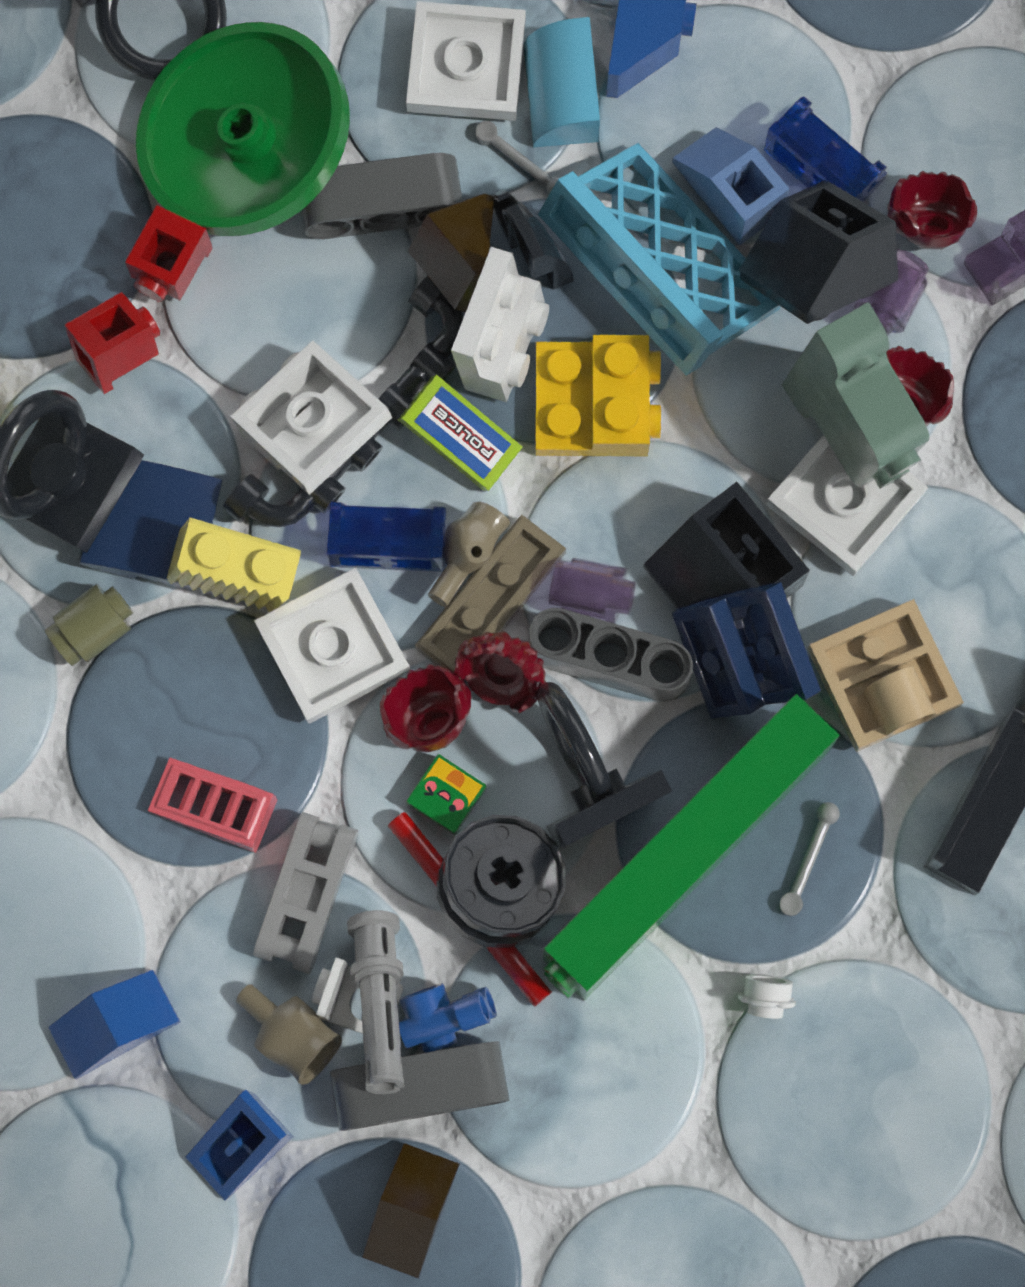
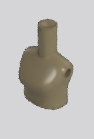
M473 502L461 518L453 521L446 528L444 558L447 566L429 591L428 596L430 599L443 607H447L468 574L482 567L490 559L498 538L510 526V520L502 512L487 503Z
M252 984L243 988L237 996L236 1002L262 1024L254 1047L269 1060L286 1069L301 1085L308 1084L318 1076L335 1056L342 1044V1037L327 1027L316 1015V1012L298 996L291 997L286 1002L276 1006Z

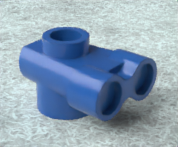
M443 983L422 989L399 999L405 1016L399 1022L402 1041L406 1048L421 1044L424 1053L434 1052L458 1042L455 1035L456 1031L463 1030L465 1032L490 1023V1019L497 1017L494 1000L486 986L462 995V998L451 1002Z

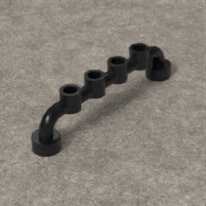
M428 276L414 290L408 303L425 317L435 310L441 316L442 329L436 338L418 353L402 376L395 383L391 384L378 398L388 408L392 419L310 495L300 487L298 492L287 503L273 505L264 499L270 489L253 474L248 475L232 491L222 507L239 523H242L250 516L265 526L284 527L297 523L308 515L314 507H317L325 514L346 490L338 480L350 466L353 465L362 472L381 452L383 446L375 438L389 423L398 431L404 427L398 419L413 402L412 397L425 383H428L432 376L438 375L445 381L452 373L456 363L449 356L452 353L451 349L464 317L461 311L455 310Z

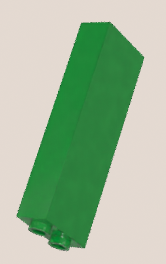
M796 694L548 943L543 951V960L547 963V966L544 968V976L567 999L576 992L585 1001L828 754L840 735Z

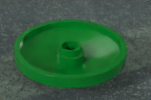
M245 22L210 32L185 47L166 65L154 81L145 98L136 131L137 161L144 183L158 203L165 209L206 228L210 235L242 236L275 227L296 215L312 202L326 186L339 165L348 139L350 126V108L345 85L334 64L319 46L304 34L287 26L268 22Z

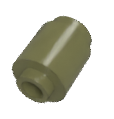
M95 584L52 617L54 623L44 631L63 658L71 666H74L82 659L89 662L130 631L131 627L126 619L133 614V611L114 586L104 592L98 584Z

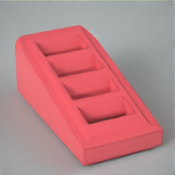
M169 758L148 812L256 853L278 799L275 794L252 785ZM181 775L189 778L190 781L177 809L168 806ZM205 784L211 788L200 815L191 814L190 810L200 786ZM223 791L231 794V797L219 824L211 821V818ZM244 799L252 802L242 829L239 831L231 827Z

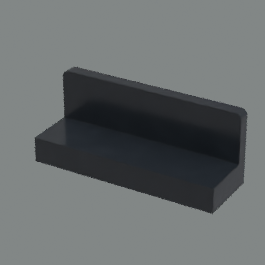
M1016 706L1001 722L924 865V868L973 895H977L980 892L1025 808V723L1022 722L1025 711Z

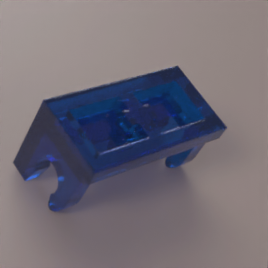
M805 96L801 97L778 121H775L768 128L764 151L807 188L827 180L864 202L886 179L887 172L885 170L887 166L880 160L872 164L813 113V109L810 107L812 102Z
M331 502L326 553L330 567L443 572L447 510L442 506H434L433 509L348 506L342 502Z

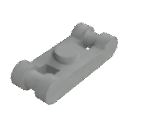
M302 812L261 926L253 955L267 961L277 957L293 962L292 969L310 974L315 964L321 940L346 866L352 855L358 830L345 825L335 829L320 824V817ZM312 845L331 851L326 866L306 860ZM286 917L306 924L300 940L281 934Z

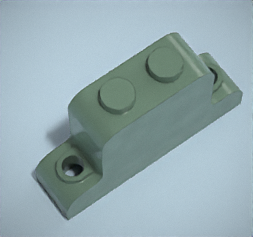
M869 302L817 330L781 385L798 412L804 418L810 416L814 418L852 482L861 488L875 480L879 489L906 475L910 472L909 468L921 461L917 452L929 441V432L923 418L888 361L886 352L889 350L888 336Z

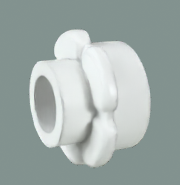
M747 975L744 992L738 993L740 1001L749 1003L748 1014L757 1017L783 1018L784 1009H790L796 1005L794 998H791L793 982L784 978L767 975Z

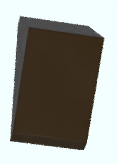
M486 193L427 214L408 249L409 254L452 307L464 313L468 308L489 254L495 197Z
M404 1143L380 1198L362 1258L419 1278L460 1163Z

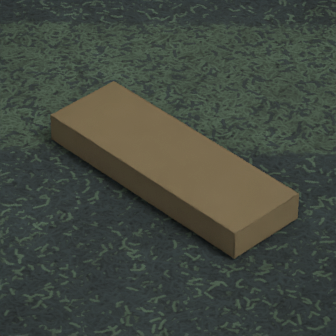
M521 514L494 547L490 559L472 574L448 606L445 607L415 644L416 650L435 665L449 669L454 673L455 659L459 646L465 640L473 636L482 635L487 631L491 633L502 632L566 554V548Z

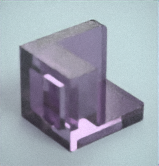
M1025 210L1008 219L999 237L968 254L964 260V266L991 306L1025 287Z

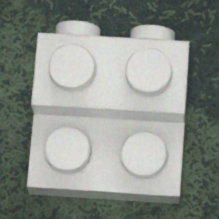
M494 247L490 248L451 352L465 390L507 403L512 388L514 386L521 387L526 378L530 364V355L525 353L531 338L534 335L539 337L544 330L549 314V304L545 303L540 281L518 275L513 253Z
M311 341L301 352L289 356L282 364L280 371L259 390L249 393L242 400L239 408L230 416L242 437L277 470L281 468L309 495L392 419L388 408L314 341Z

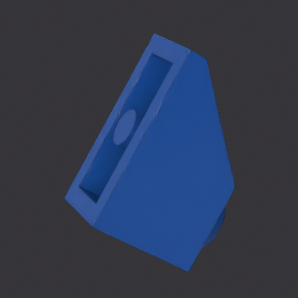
M619 0L606 97H620L679 55L681 35L692 37L697 3L686 2V0Z

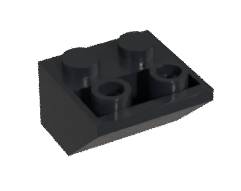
M823 180L780 200L740 267V279L806 324L824 319L830 313L859 299L867 298L876 291L899 280L896 222L831 182Z
M737 481L694 513L643 564V568L677 609L722 595L779 582L782 583L788 598L803 587L810 572V569Z

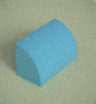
M590 17L557 21L537 29L524 42L533 148L599 142L600 115Z

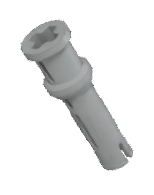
M382 910L365 911L355 914L347 921L348 935L354 938L355 963L350 967V975L355 986L360 988L362 1032L366 1065L365 1088L366 1091L373 1094H391L405 1087L401 1064L400 1029L396 998V985L400 983L404 975L403 964L396 959L395 935L400 930L399 917L392 912Z

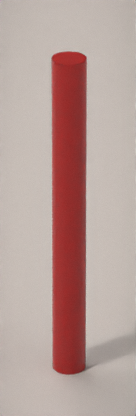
M403 812L388 824V828L437 887V873L444 858L409 815ZM515 946L510 948L486 947L534 1007L552 994L549 987Z

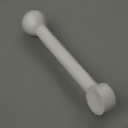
M483 121L477 125L475 133L476 139L480 144L496 147L547 188L548 195L550 194L559 178L553 179L498 136L497 127L494 123Z
M825 802L817 809L819 822L790 893L783 895L779 902L780 910L786 916H795L802 910L803 901L801 894L829 826L837 822L840 816L839 808L834 803Z

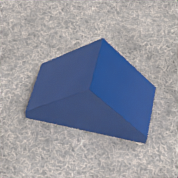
M151 970L90 994L48 1028L74 1079L77 1080L181 1023L155 971Z
M245 1090L237 1096L185 1157L223 1200L226 1201L294 1136L255 1093Z

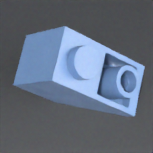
M718 127L712 129L672 158V163L739 245L765 227L780 200L788 197L789 187L755 146Z

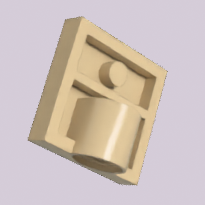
M914 599L811 643L807 648L856 752L952 711L964 703Z

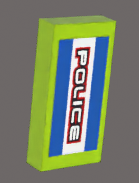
M438 375L432 376L398 419V421L484 492L492 488L523 448V446Z

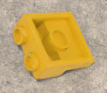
M593 335L592 342H536V456L648 457L650 439H660L661 405L650 404V384H660L661 352L660 350H649V335Z

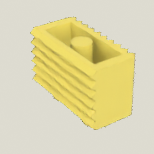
M189 517V520L179 531L167 579L170 584L178 581L181 587L189 584L192 591L200 587L203 594L211 591L214 597L222 594L225 600L233 597L236 604L244 600L247 607L255 603L258 610L266 607L268 612L279 608L290 597L301 550Z

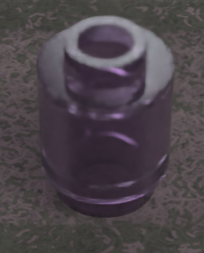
M897 249L899 280L876 291L867 298L857 300L854 305L855 310L869 302L882 323L887 336L890 333H902L905 330L928 285V281L925 278L929 271L927 264L916 255L901 249Z
M575 557L572 558L571 562L558 560L551 581L549 605L616 624L620 613L630 614L636 581L627 580V568Z

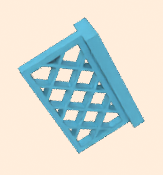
M639 143L580 176H577L572 171L559 178L538 213L540 218L685 376L700 368L709 355L781 308V306L740 279L739 269L746 258ZM633 165L646 179L647 187L623 181V170ZM590 189L612 194V208L606 207ZM624 198L648 204V218L624 212ZM660 207L675 211L684 220V227L660 221ZM627 229L648 234L649 248L642 247ZM661 238L684 243L685 258L661 252ZM697 247L712 250L721 260V267L697 261ZM664 269L685 274L686 289L680 288ZM698 277L721 283L722 298L698 292ZM734 287L749 290L761 304L756 307L736 302ZM701 309L723 314V328L719 330Z

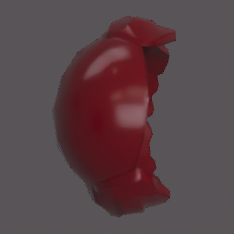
M921 171L917 176L910 174L906 179H899L892 190L891 198L887 204V217L896 222V232L905 237L907 241L922 249L942 250L957 243L964 235L966 229L972 227L978 212L976 202L973 200L964 180L954 174L947 175L944 171L938 174Z
M899 345L889 349L886 352L888 361L923 418L926 427L929 424L934 425L944 421L949 416L953 406L954 378L950 369H945L943 362H936L932 356H928L926 351L916 353L912 347L905 350Z
M487 631L482 635L473 636L465 640L458 648L454 674L462 680L465 679L470 689L484 701L495 705H510L509 707L513 712L520 714L526 709L531 708L538 701L537 690L541 684L546 682V672L542 668L544 661L537 657L538 651L531 648L528 641H521L519 637L512 638L505 631L497 633Z
M429 664L425 669L419 667L417 670H410L406 678H398L395 686L386 689V695H383L380 701V714L386 737L395 746L404 750L411 748L414 751L432 752L447 748L460 735L466 723V718L470 713V689L457 675L439 665Z

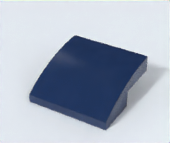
M141 460L89 551L86 553L81 550L78 564L130 579L140 576L192 591L189 584L181 587L178 581L170 584L167 579L180 529L189 520V517L210 524L213 523L223 480L181 468Z
M781 582L722 595L679 608L671 613L683 646L691 655L693 661L692 670L711 719L751 714L765 705L786 703L796 694L803 700H807L821 691Z

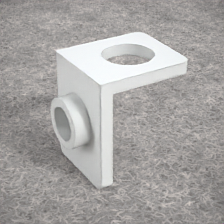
M336 957L331 970L322 969L313 992L312 1002L319 1004L316 1015L320 1019L363 1034L362 1020L356 1018L350 1008L351 997L359 988L351 980L350 966L345 960ZM400 983L396 985L397 1007L403 992V986Z

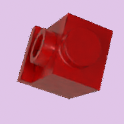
M156 205L128 255L125 264L131 278L136 279L133 284L134 288L146 297L163 302L166 295H169L181 301L204 257L208 258L213 247L206 228ZM174 259L176 261L170 271L160 267L163 261Z
M123 292L64 325L76 361L103 394L114 389L112 385L114 380L159 355L155 338L160 336L157 323L144 306L136 309Z

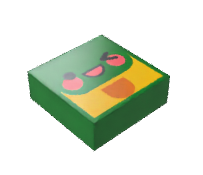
M438 754L406 803L455 836L487 789V785Z

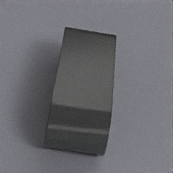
M429 153L337 166L323 190L302 210L305 234L313 239H333L419 227L424 222L427 214L463 201L457 159L448 153Z
M562 608L543 610L534 617L530 624V647L538 651L537 657L544 661L543 667L548 670L663 702L677 699L685 692L689 684L693 661L688 650L676 641ZM548 628H561L567 632L571 641L562 650L550 651L539 642L540 634ZM613 643L621 647L626 659L619 666L605 667L595 659V650L602 644ZM669 659L677 664L681 677L669 684L661 683L651 675L649 667L657 660Z
M500 1041L401 1057L405 1087L391 1094H373L366 1091L365 1064L330 1071L339 1131L366 1128L510 1101Z

